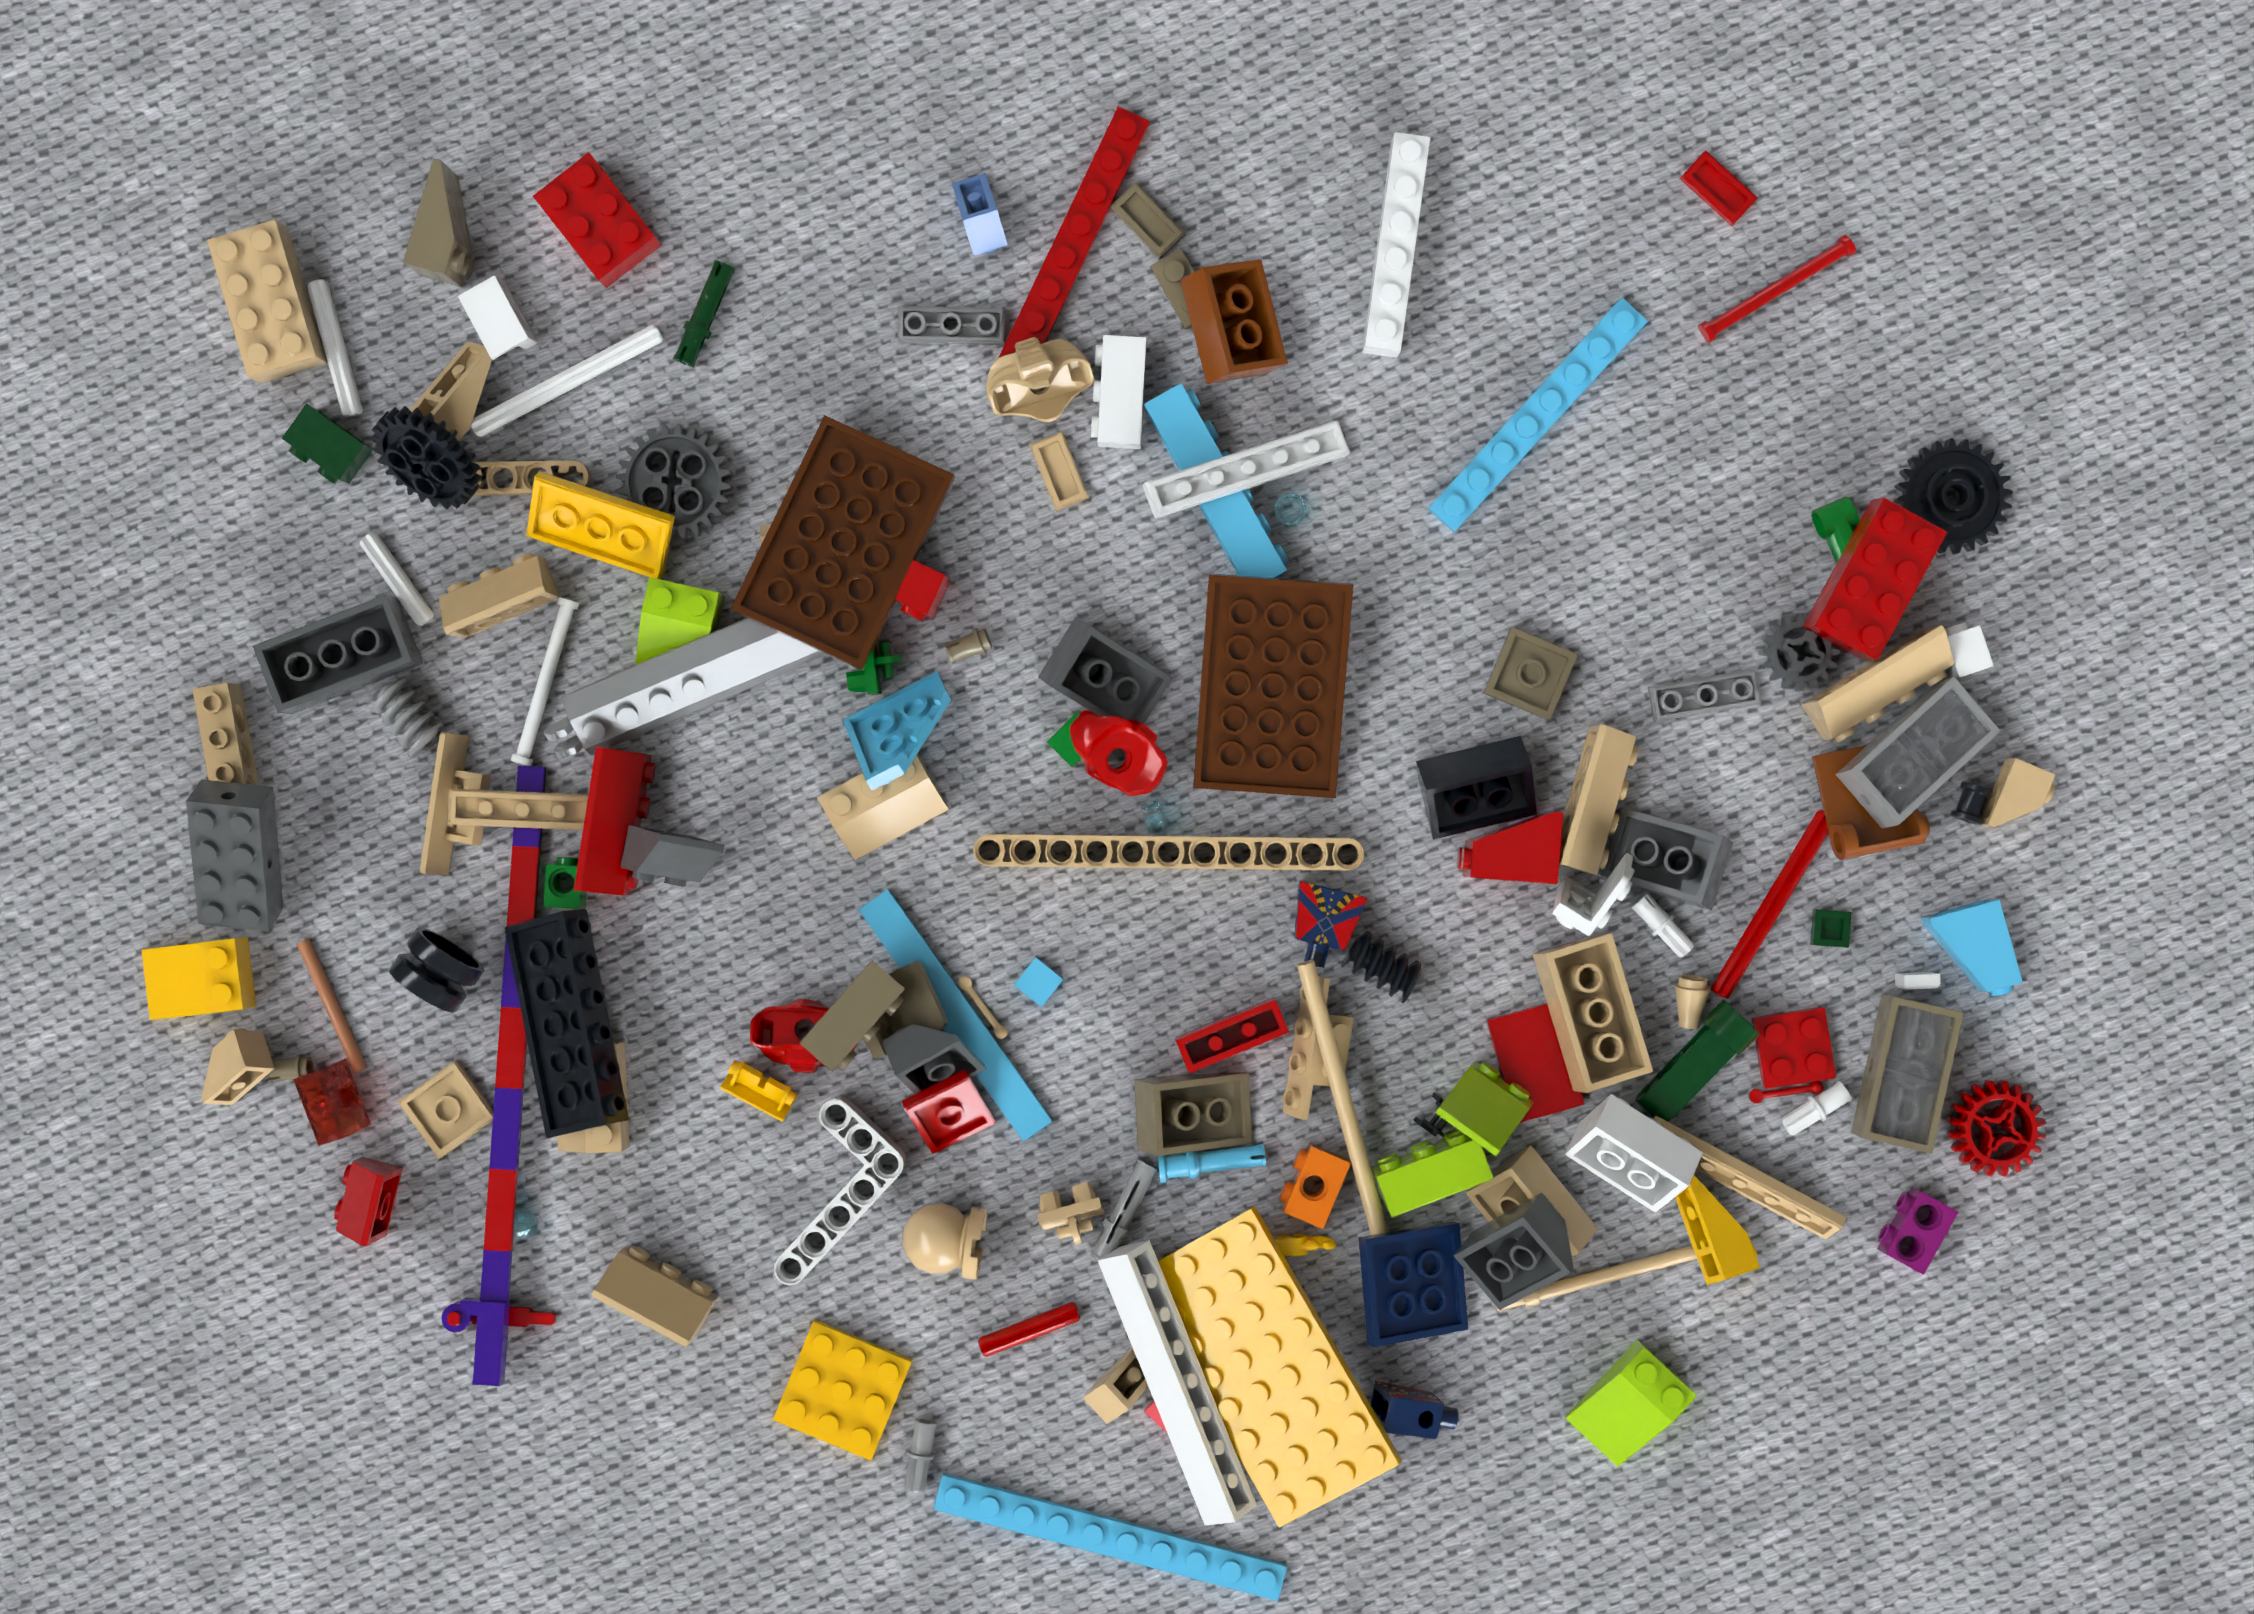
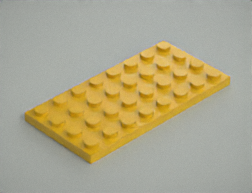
M1255 1206L1158 1261L1234 1450L1278 1527L1400 1465L1403 1460Z

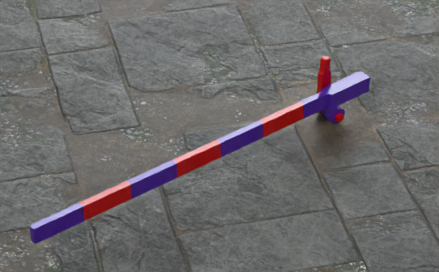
M518 766L516 791L545 793L546 767ZM513 827L506 927L536 919L542 828ZM507 938L505 940L480 1298L466 1297L446 1307L441 1316L443 1326L448 1331L454 1333L461 1332L472 1324H477L472 1385L500 1386L505 1383L509 1326L528 1327L530 1324L553 1325L556 1322V1314L554 1312L532 1311L530 1307L510 1306L509 1300L527 1039Z

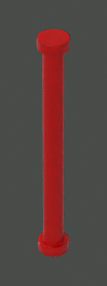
M1843 235L1838 239L1836 245L1711 322L1704 321L1699 324L1698 329L1707 343L1714 341L1716 335L1843 256L1850 257L1855 254L1856 248L1854 243L1847 235Z

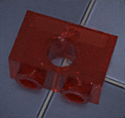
M346 1059L318 1067L293 1079L318 1146L348 1137L371 1125Z

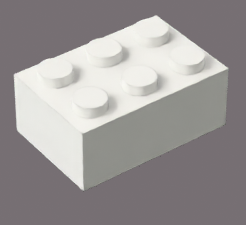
M1612 1094L1579 1123L1565 1152L1566 1156L1654 1212H1657L1689 1186L1703 1152L1692 1146L1688 1140L1676 1136L1662 1127L1655 1119L1648 1118L1631 1107L1627 1101L1617 1098Z

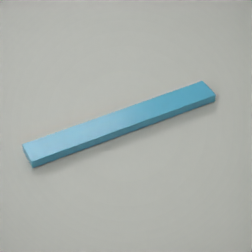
M887 889L860 908V913L900 968L915 961L923 964L948 1018L947 1026L943 1027L944 1031L957 1035L984 1063L986 1070L978 1073L976 1076L1022 1141H1026L1051 1123L1053 1119L891 891Z

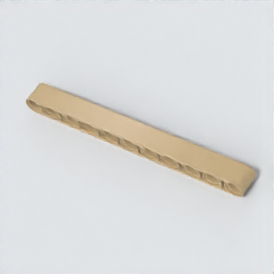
M988 834L978 838L973 848L976 860L984 866L1348 871L1359 867L1364 859L1363 847L1359 842L1350 838ZM987 840H994L1000 847L999 856L992 861L985 859L981 854V846ZM1023 840L1032 842L1036 848L1035 856L1029 861L1021 860L1016 853L1017 845ZM1057 841H1066L1071 846V856L1066 861H1058L1052 855V846ZM1101 841L1106 845L1108 852L1104 860L1096 862L1089 858L1087 848L1090 843ZM1134 841L1142 846L1143 856L1140 860L1130 862L1124 858L1122 851L1126 843ZM1164 842H1173L1179 849V855L1173 862H1164L1158 855V849ZM1202 842L1210 843L1215 852L1212 860L1206 863H1201L1194 857V848ZM1240 842L1246 844L1250 850L1248 860L1244 863L1232 861L1230 857L1231 847ZM1272 843H1279L1285 849V858L1280 863L1273 864L1266 858V849ZM1310 843L1316 844L1321 850V857L1314 864L1304 862L1301 855L1304 846ZM1344 844H1351L1356 849V859L1351 864L1345 865L1338 859V849Z

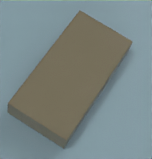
M1136 182L1110 206V209L1159 260L1185 236L1183 230Z

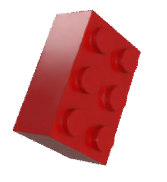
M589 152L533 195L537 203L597 280L606 288L662 246Z

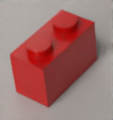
M912 560L895 597V600L902 605L900 611L923 622L925 616L934 619L951 580L945 574Z

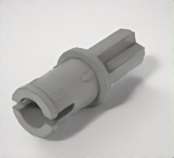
M917 1418L914 1421L915 1426L911 1449L906 1452L909 1461L904 1487L906 1490L916 1493L924 1492L930 1460H934V1454L931 1452L935 1428L937 1427V1422Z

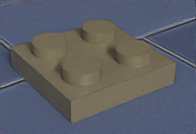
M1511 627L1483 694L1550 721L1578 654Z

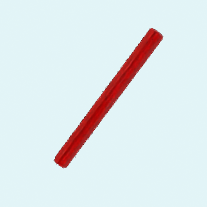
M1819 810L1814 815L1711 986V990L1718 996L1725 999L1731 996L1828 835L1824 810Z

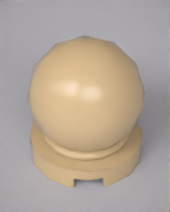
M944 1203L928 1204L911 1214L902 1232V1246L906 1257L917 1269L930 1274H946L959 1267L962 1270V1278L977 1280L983 1249L976 1248L977 1240L981 1238L982 1231H986L987 1209L972 1207L970 1215H966V1217L956 1207Z

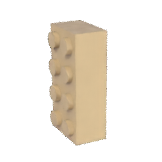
M271 220L208 239L207 243L247 377L258 383H264L327 364L328 361L288 228L277 220Z
M1612 933L1594 934L1532 954L1573 1091L1589 1093L1653 1072Z

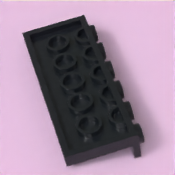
M587 910L561 911L504 927L546 1138L627 1121L629 1119L627 1103L624 1096L620 1068L614 1047L612 1029L610 1027Z

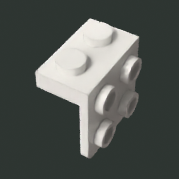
M1628 853L1623 856L1597 894L1565 876L1558 887L1552 914L1556 916V919L1563 926L1570 929L1576 928L1587 936H1590L1596 927L1602 929L1613 912L1609 908L1616 899L1622 901L1632 887L1633 883L1630 882V879L1635 871L1632 868L1633 856Z

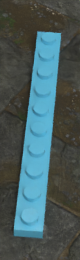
M944 1472L933 1509L1275 1601L1279 1599L1287 1569L1286 1563Z

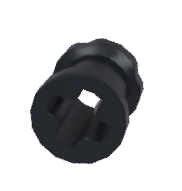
M1961 782L1960 788L1963 790L1957 808L1951 811L1950 816L1970 824L1982 826L1983 820L1981 815L1987 798L1992 797L1993 791L1976 784Z

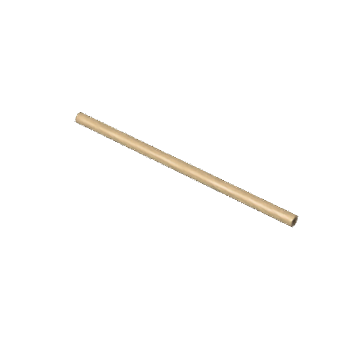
M1314 960L1297 964L1298 972L1371 1235L1387 1233V1224Z

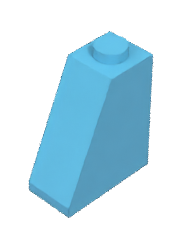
M1989 898L1921 917L1922 925L1977 990L1990 992L1991 996H1999L2012 992L2013 985L2023 983L1999 899Z

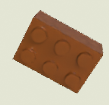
M1261 259L1202 267L1180 280L1207 384L1265 375L1288 364Z

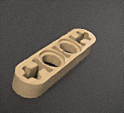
M578 461L474 462L480 465V469L477 471L480 476H485L484 469H488L486 474L488 489H484L485 483L479 481L480 488L473 496L532 495L533 486L530 482V475L539 468L545 469L548 474L556 476L554 468L559 467L557 473L560 475L572 474V469L576 468L577 472L583 475V480H578L577 484L586 487L591 485L592 476L589 469ZM501 469H509L513 474V482L507 488L497 487L495 475Z

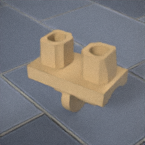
M1090 1182L1072 1187L1075 1204L1063 1207L1058 1191L1040 1195L1041 1213L1037 1214L1039 1225H1042L1044 1231L1069 1224V1226L1057 1229L1059 1239L1072 1236L1075 1245L1083 1244L1081 1233L1094 1229L1091 1220L1078 1222L1105 1215L1103 1203L1096 1196Z

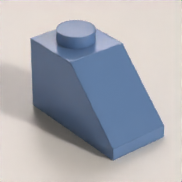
M986 173L952 183L973 255L992 253L998 248L1007 246L1006 237Z

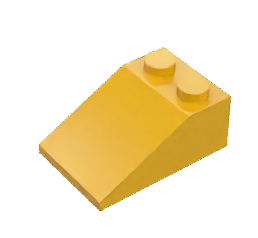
M248 937L141 950L150 1020L256 1007Z

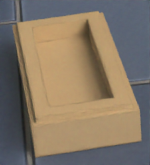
M1063 432L1030 444L1056 512L1089 499Z

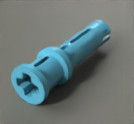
M1264 1144L1157 1156L1160 1183H1166V1180L1169 1178L1187 1176L1192 1180L1199 1177V1173L1259 1166L1266 1167V1158L1264 1156H1257L1265 1155Z

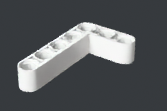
M843 1096L832 1097L823 1104L819 1113L820 1122L864 1166L777 1259L774 1273L776 1278L785 1285L799 1283L896 1180L906 1166L907 1158L902 1148L853 1102ZM834 1104L842 1106L846 1111L845 1121L840 1123L833 1121L829 1117V1107ZM866 1129L872 1135V1144L866 1147L857 1144L854 1138L856 1130ZM890 1153L896 1156L899 1163L896 1170L888 1171L882 1167L880 1158L883 1154ZM862 1179L870 1181L874 1186V1194L869 1197L860 1195L856 1189L857 1181ZM843 1206L847 1208L850 1214L849 1221L844 1223L836 1221L832 1215L833 1207ZM811 1232L822 1234L825 1238V1247L820 1249L812 1247L808 1242V1234ZM787 1258L796 1259L800 1263L801 1272L795 1275L788 1273L784 1268V1260Z

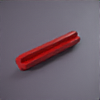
M1070 1302L980 1337L978 1341L980 1351L983 1356L988 1357L1076 1323L1080 1320V1313L1076 1304Z

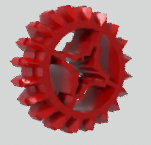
M1989 1079L1985 1080L1983 1089L1978 1084L1974 1083L1971 1085L1973 1096L1966 1092L1959 1093L1960 1099L1965 1103L1962 1106L1956 1103L1951 1104V1108L1957 1111L1958 1115L1957 1118L1947 1117L1946 1121L1956 1125V1129L1949 1130L1946 1134L1949 1138L1958 1139L1950 1148L1954 1152H1961L1959 1156L1960 1162L1964 1164L1971 1162V1170L1979 1172L1983 1168L1984 1174L1990 1177L1996 1171L2000 1176H2008L2009 1167L2014 1172H2021L2020 1161L2029 1165L2033 1163V1159L2029 1155L2030 1151L2042 1152V1148L2035 1145L2036 1139L2043 1140L2047 1138L2045 1133L2037 1131V1127L2044 1126L2047 1122L2043 1118L2035 1117L2042 1108L2038 1104H2031L2034 1098L2031 1093L2026 1092L2022 1094V1086L2013 1084L2009 1088L2008 1081L1999 1080L1997 1085H1995L1994 1081ZM2003 1099L2001 1105L1996 1106L1991 1113L1983 1115L1977 1112L1984 1104L1993 1100ZM2015 1108L2021 1118V1134L2013 1126V1120L2016 1115L2013 1112ZM1984 1120L1990 1123H1997L2002 1126L2001 1130L2009 1135L1995 1133L1991 1130V1126L1984 1123ZM1972 1122L1980 1130V1136L1977 1141L1980 1144L1978 1149L1973 1143L1971 1136ZM2004 1142L2015 1144L2011 1150L2002 1155L1990 1156L1992 1151H1997Z

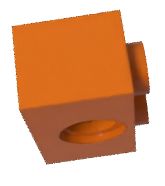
M1309 1143L1307 1150L1300 1148L1293 1164V1168L1298 1170L1293 1183L1286 1181L1279 1197V1201L1284 1203L1282 1206L1283 1213L1324 1229L1351 1165L1350 1160L1312 1143ZM1311 1175L1319 1176L1323 1180L1321 1189L1315 1193L1307 1192L1303 1188L1305 1179Z

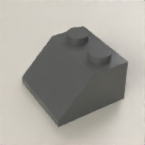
M629 825L620 867L633 871L632 878L654 881L655 875L665 877L664 883L685 887L686 881H702L723 853L725 845L694 836Z
M912 1024L897 1030L892 1036L882 1041L895 1076L914 1094L965 1069L970 1077L986 1070L984 1063L954 1034Z

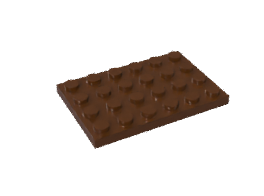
M824 415L730 609L863 671L896 602L895 597L912 560H916L950 490L955 475Z
M1209 573L1193 788L1336 798L1354 586L1352 583Z

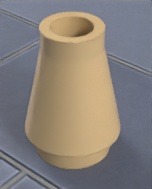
M1680 975L1678 983L1674 984L1679 1027L1686 1029L1700 1028V1020L1711 989L1707 986L1708 978L1698 975Z

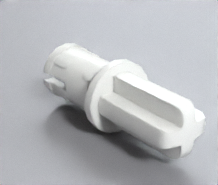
M1646 893L1631 907L1652 929L1653 932L1651 934L1653 936L1658 934L1678 957L1685 956L1693 949V942L1672 921L1675 917L1673 915L1669 916L1649 893Z
M1838 1081L1814 1098L1808 1096V1102L1782 1117V1124L1790 1135H1796L1818 1120L1824 1122L1826 1115L1845 1103L1852 1101V1098L1845 1086Z

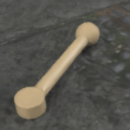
M967 976L961 977L958 981L959 988L968 992L994 1028L995 1037L998 1039L1005 1038L1008 1034L1007 1028L998 1023L973 989L971 978Z

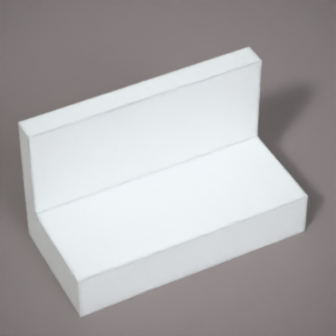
M494 275L458 296L491 359L494 360L517 346L526 350L538 343L506 282Z

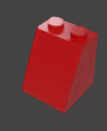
M1546 811L1466 840L1465 848L1459 847L1457 868L1463 869V876L1470 878L1558 885L1563 812Z

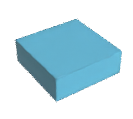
M1035 957L1014 986L1042 1007L1064 978L1039 958Z

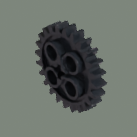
M404 406L401 410L394 407L390 412L387 411L373 427L372 431L375 434L371 437V440L376 443L372 450L382 455L377 460L378 463L387 465L389 468L385 473L387 475H395L398 478L396 485L404 484L407 486V494L417 493L422 503L428 498L433 507H437L439 503L445 509H449L451 505L456 509L461 504L465 505L480 488L478 482L482 479L477 473L480 465L471 462L476 455L464 449L468 444L467 441H458L455 438L458 432L456 430L450 432L446 430V422L444 420L439 424L434 422L432 413L423 417L419 408H416L412 413L407 406Z

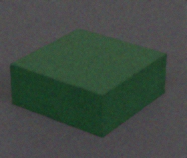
M1813 909L1810 945L1849 948L1851 912Z

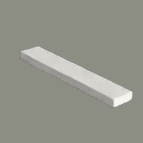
M1336 420L1147 481L1142 486L1154 518L1157 519L1346 457L1350 454V450L1340 424Z

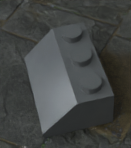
M1542 1192L1471 1232L1453 1255L1499 1310L1570 1274L1574 1269L1566 1221Z

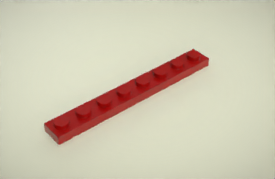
M1119 106L1117 107L998 358L1015 353V344L1017 342L1032 337L1038 338L1040 344L1047 342L1110 210V206L1150 126L1149 120Z

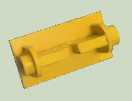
M736 1060L733 1061L728 1070L729 1074L720 1086V1089L781 1122H783L798 1097V1093L792 1091V1086L788 1087L771 1077L767 1079L763 1076L762 1072L747 1065L744 1060L741 1063Z

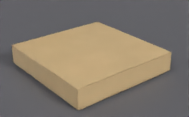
M458 1059L398 1101L438 1159L447 1155L493 1121V1108Z

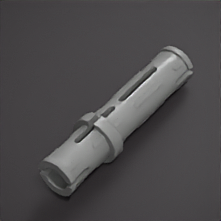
M1137 1160V1164L1109 1219L1105 1218L1102 1223L1104 1229L1093 1251L1090 1253L1092 1257L1099 1260L1117 1249L1123 1237H1128L1130 1233L1128 1227L1155 1173L1158 1171L1157 1167L1144 1160ZM1138 1182H1140L1139 1185H1138V1187H1137V1189H1136V1191H1135V1193H1134V1195H1133V1197H1132V1199H1131V1201H1130V1203H1129V1205H1128V1207H1127V1209H1126L1127 1203L1129 1202V1200H1130V1198H1131V1196H1132V1194H1133V1192H1134V1190H1135V1188H1136ZM1121 1215H1122L1123 1217H1122V1219H1121L1119 1225L1117 1226L1118 1221H1119V1219H1120V1217H1121ZM1116 1228V1230H1115V1232H1114V1235H1113L1111 1241L1109 1242V1239H1110V1237H1111V1235H1112L1114 1229Z

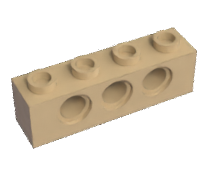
M223 683L192 689L208 780L259 785L241 685Z

